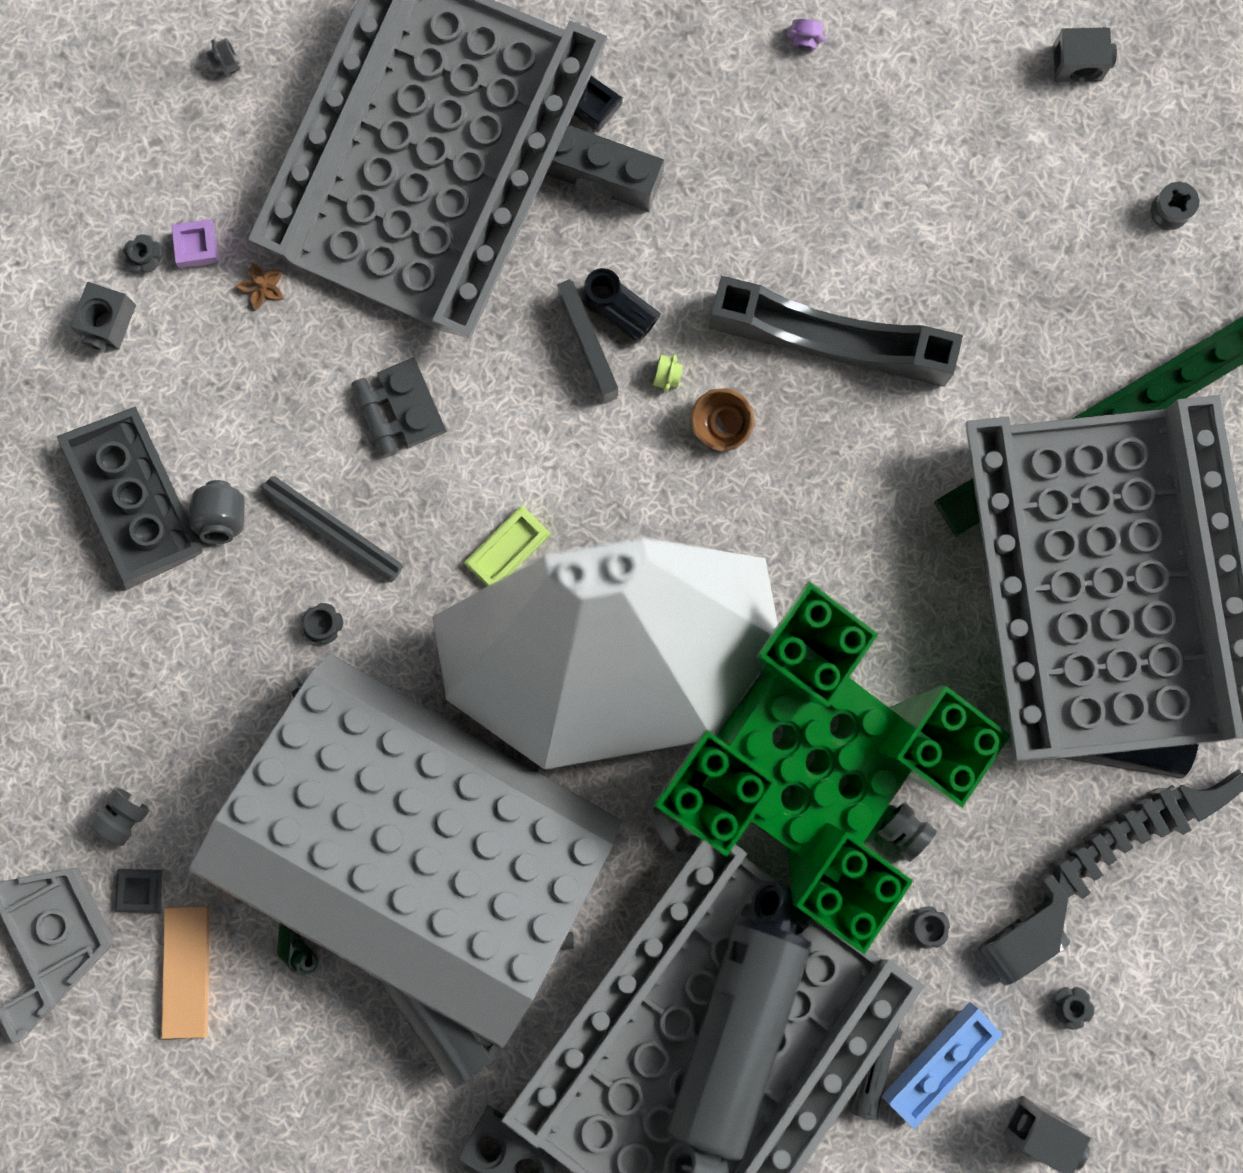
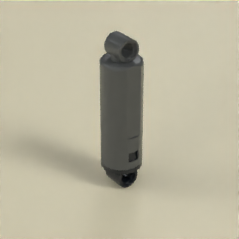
M767 881L756 890L751 902V913L754 920L737 916L667 1126L668 1133L682 1142L674 1145L669 1151L665 1161L664 1173H728V1164L725 1158L741 1160L745 1156L813 944L811 941L797 936L808 927L812 917L793 904L791 888L775 881Z

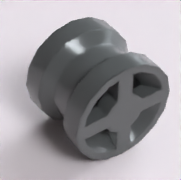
M1180 181L1172 182L1165 186L1153 200L1150 209L1152 219L1163 229H1179L1196 213L1199 208L1200 199L1193 186ZM1171 200L1179 202V204L1176 205L1170 202Z

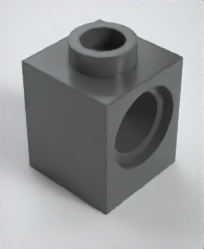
M1062 28L1053 44L1055 82H1080L1079 78H1085V82H1102L1110 68L1115 66L1117 58V47L1115 43H1111L1110 28Z
M87 282L70 327L82 337L80 342L88 347L99 351H105L106 346L120 349L136 304L124 293ZM110 313L108 322L101 327H96L97 319L103 314Z

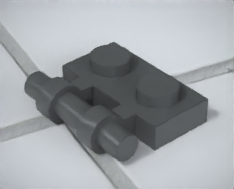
M415 357L377 372L383 387L375 391H371L366 378H360L352 382L351 386L356 395L354 403L358 412H363L370 428L368 436L372 445L378 446L382 458H387L397 453L392 440L396 436L403 434L409 448L447 432ZM388 401L397 418L396 421L391 423H385L378 407Z

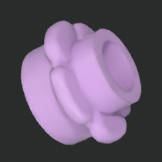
M795 19L792 21L791 31H787V37L793 39L792 46L794 48L801 49L805 47L806 50H816L817 43H823L826 39L822 35L824 25L813 20Z

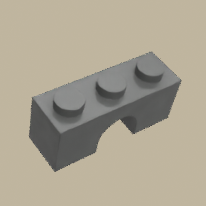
M568 125L546 175L574 185L577 179H587L596 182L611 192L612 199L649 212L663 178L664 159Z

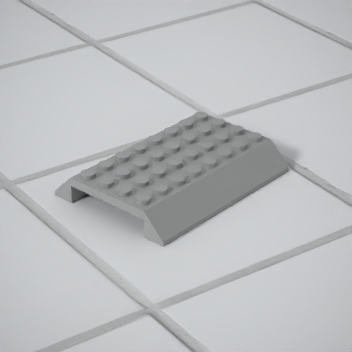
M357 0L248 240L303 271L437 330L471 339L607 42V36L570 20L564 30L495 0Z
M1220 395L1177 399L1171 406L1163 410L1016 425H1010L1009 417L966 421L967 440L1015 761L1052 760L1243 739V523Z
M330 653L310 673L215 817L189 867V871L503 1049L544 981L614 845L622 820Z
M704 840L700 843L502 1119L505 1124L536 1148L541 1147L573 1173H664L665 1161L669 1151L674 1145L682 1142L668 1133L667 1126L737 916L754 920L751 913V902L756 890L767 881L779 883L745 858L748 853L736 844L726 857ZM812 918L808 927L801 934L797 935L811 941L813 944L744 1158L741 1160L725 1158L728 1164V1173H801L925 986L891 960L881 959L869 949L865 955Z

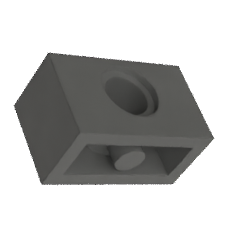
M1024 1096L1021 1097L1003 1135L1021 1151L1059 1173H1074L1075 1170H1081L1090 1154L1088 1144L1091 1137L1065 1119Z

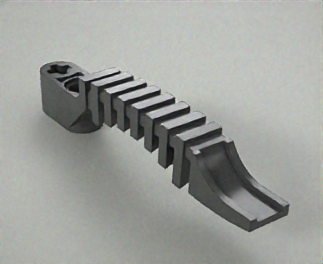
M1238 769L1216 785L1205 790H1195L1185 785L1157 788L1149 793L1150 799H1139L1132 803L1134 809L1122 810L1115 814L1116 821H1107L1098 826L1101 831L1099 833H1090L1084 837L1083 841L1085 843L1082 846H1074L1067 851L1069 856L1066 859L1059 858L1051 863L1053 867L1052 874L1043 873L1035 878L1045 892L1044 901L1033 909L1035 913L1024 921L1017 919L979 946V950L1003 986L1010 985L1025 977L1070 944L1071 941L1063 931L1068 899L1074 894L1081 899L1091 894L1079 874H1082L1084 878L1089 877L1094 881L1104 876L1093 858L1096 859L1097 863L1101 861L1110 866L1117 861V858L1109 846H1111L1113 851L1118 849L1125 854L1133 849L1130 841L1136 840L1144 844L1151 839L1149 835L1152 834L1163 838L1173 831H1177L1182 835L1188 833L1192 829L1187 820L1190 821L1196 818L1197 822L1204 820L1243 791V773Z

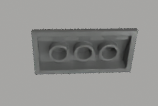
M136 406L57 436L63 454L126 590L203 553Z

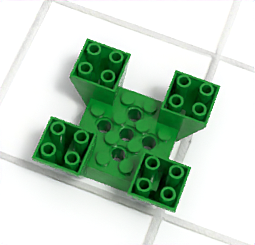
M807 582L757 654L761 673L717 737L708 730H704L653 805L726 857L749 823H752L787 849L793 904L865 955L914 881L863 844L907 778L963 808L1011 735L946 685H940L893 706H886L849 678L879 634L813 583ZM838 715L839 725L837 729L833 733H831V720L834 716ZM781 725L783 729L782 738L778 743L773 744V732ZM814 750L815 760L810 767L806 768V757ZM844 775H847V784L839 792V781ZM791 786L790 798L782 803L781 794L783 790Z

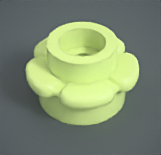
M661 354L656 367L657 373L654 376L652 386L662 388L663 393H667L670 386L678 387L683 364L676 363V354H673V357Z

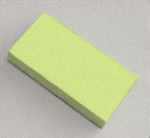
M521 505L464 562V565L488 587L515 572L551 536V533Z

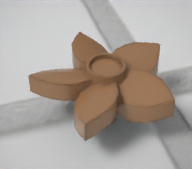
M252 262L249 269L251 279L244 280L236 285V289L239 291L252 293L251 302L255 311L263 305L266 297L273 301L283 300L281 291L276 286L281 278L282 270L271 269L264 274L261 267Z

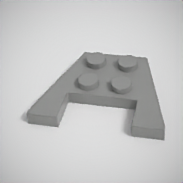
M78 867L0 882V915L35 984L34 989L0 1007V1020L12 1044L25 1039L115 943Z

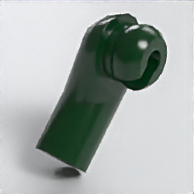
M279 922L278 957L294 973L298 975L311 974L318 965L317 955L299 938V933Z

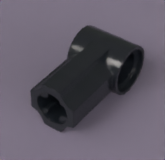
M599 268L588 274L583 292L585 306L590 311L604 316L636 342L640 343L660 318L661 313L624 286L614 271L607 268ZM598 285H604L611 290L612 295L609 298L600 299L592 293L591 289Z

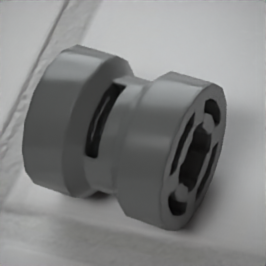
M114 787L107 796V805L103 810L96 811L88 823L107 840L124 846L131 836L133 825L136 822H142L150 810L143 803L140 807L128 800L132 796L130 793L119 787Z
M903 802L893 811L895 814L894 818L887 825L883 822L876 833L885 841L895 843L898 846L899 854L910 862L928 846L935 837L937 830L928 822H920L915 817V810L906 802Z

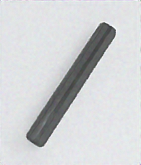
M271 476L263 485L261 492L265 497L387 581L393 582L401 573L403 565L398 560L276 476Z

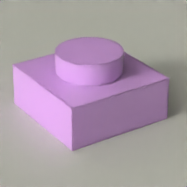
M211 219L171 225L175 263L180 269L220 263L216 228Z

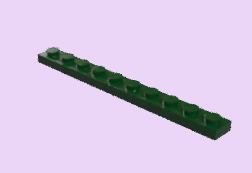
M1243 317L1072 419L1163 410L1171 406L1177 399H1185L1243 365ZM973 478L934 502L955 537L980 523Z

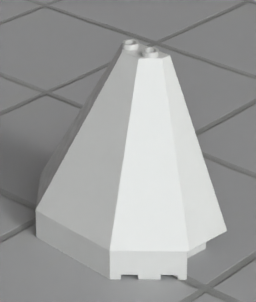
M645 538L545 555L433 616L446 700L545 770L692 745L697 742L705 729L716 736L760 672L757 654L778 625L765 558Z

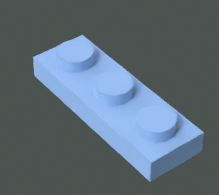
M969 1002L881 1097L915 1130L1003 1034L976 1006Z

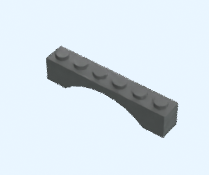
M722 275L709 323V329L941 387H945L954 375L963 338L961 334L924 325L885 324L835 315L794 302L762 285Z

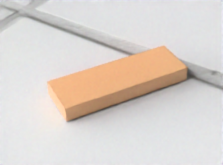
M210 906L165 907L162 1039L205 1038L208 1036Z

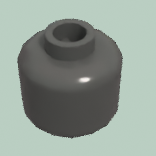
M212 480L207 482L205 486L197 488L190 497L189 523L191 530L206 543L225 544L231 542L233 537L238 536L244 529V495L223 480Z

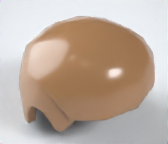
M710 389L697 399L690 413L694 435L709 448L717 451L737 449L749 440L755 427L753 407L742 394L733 389ZM718 416L728 434H723L717 429L716 420Z

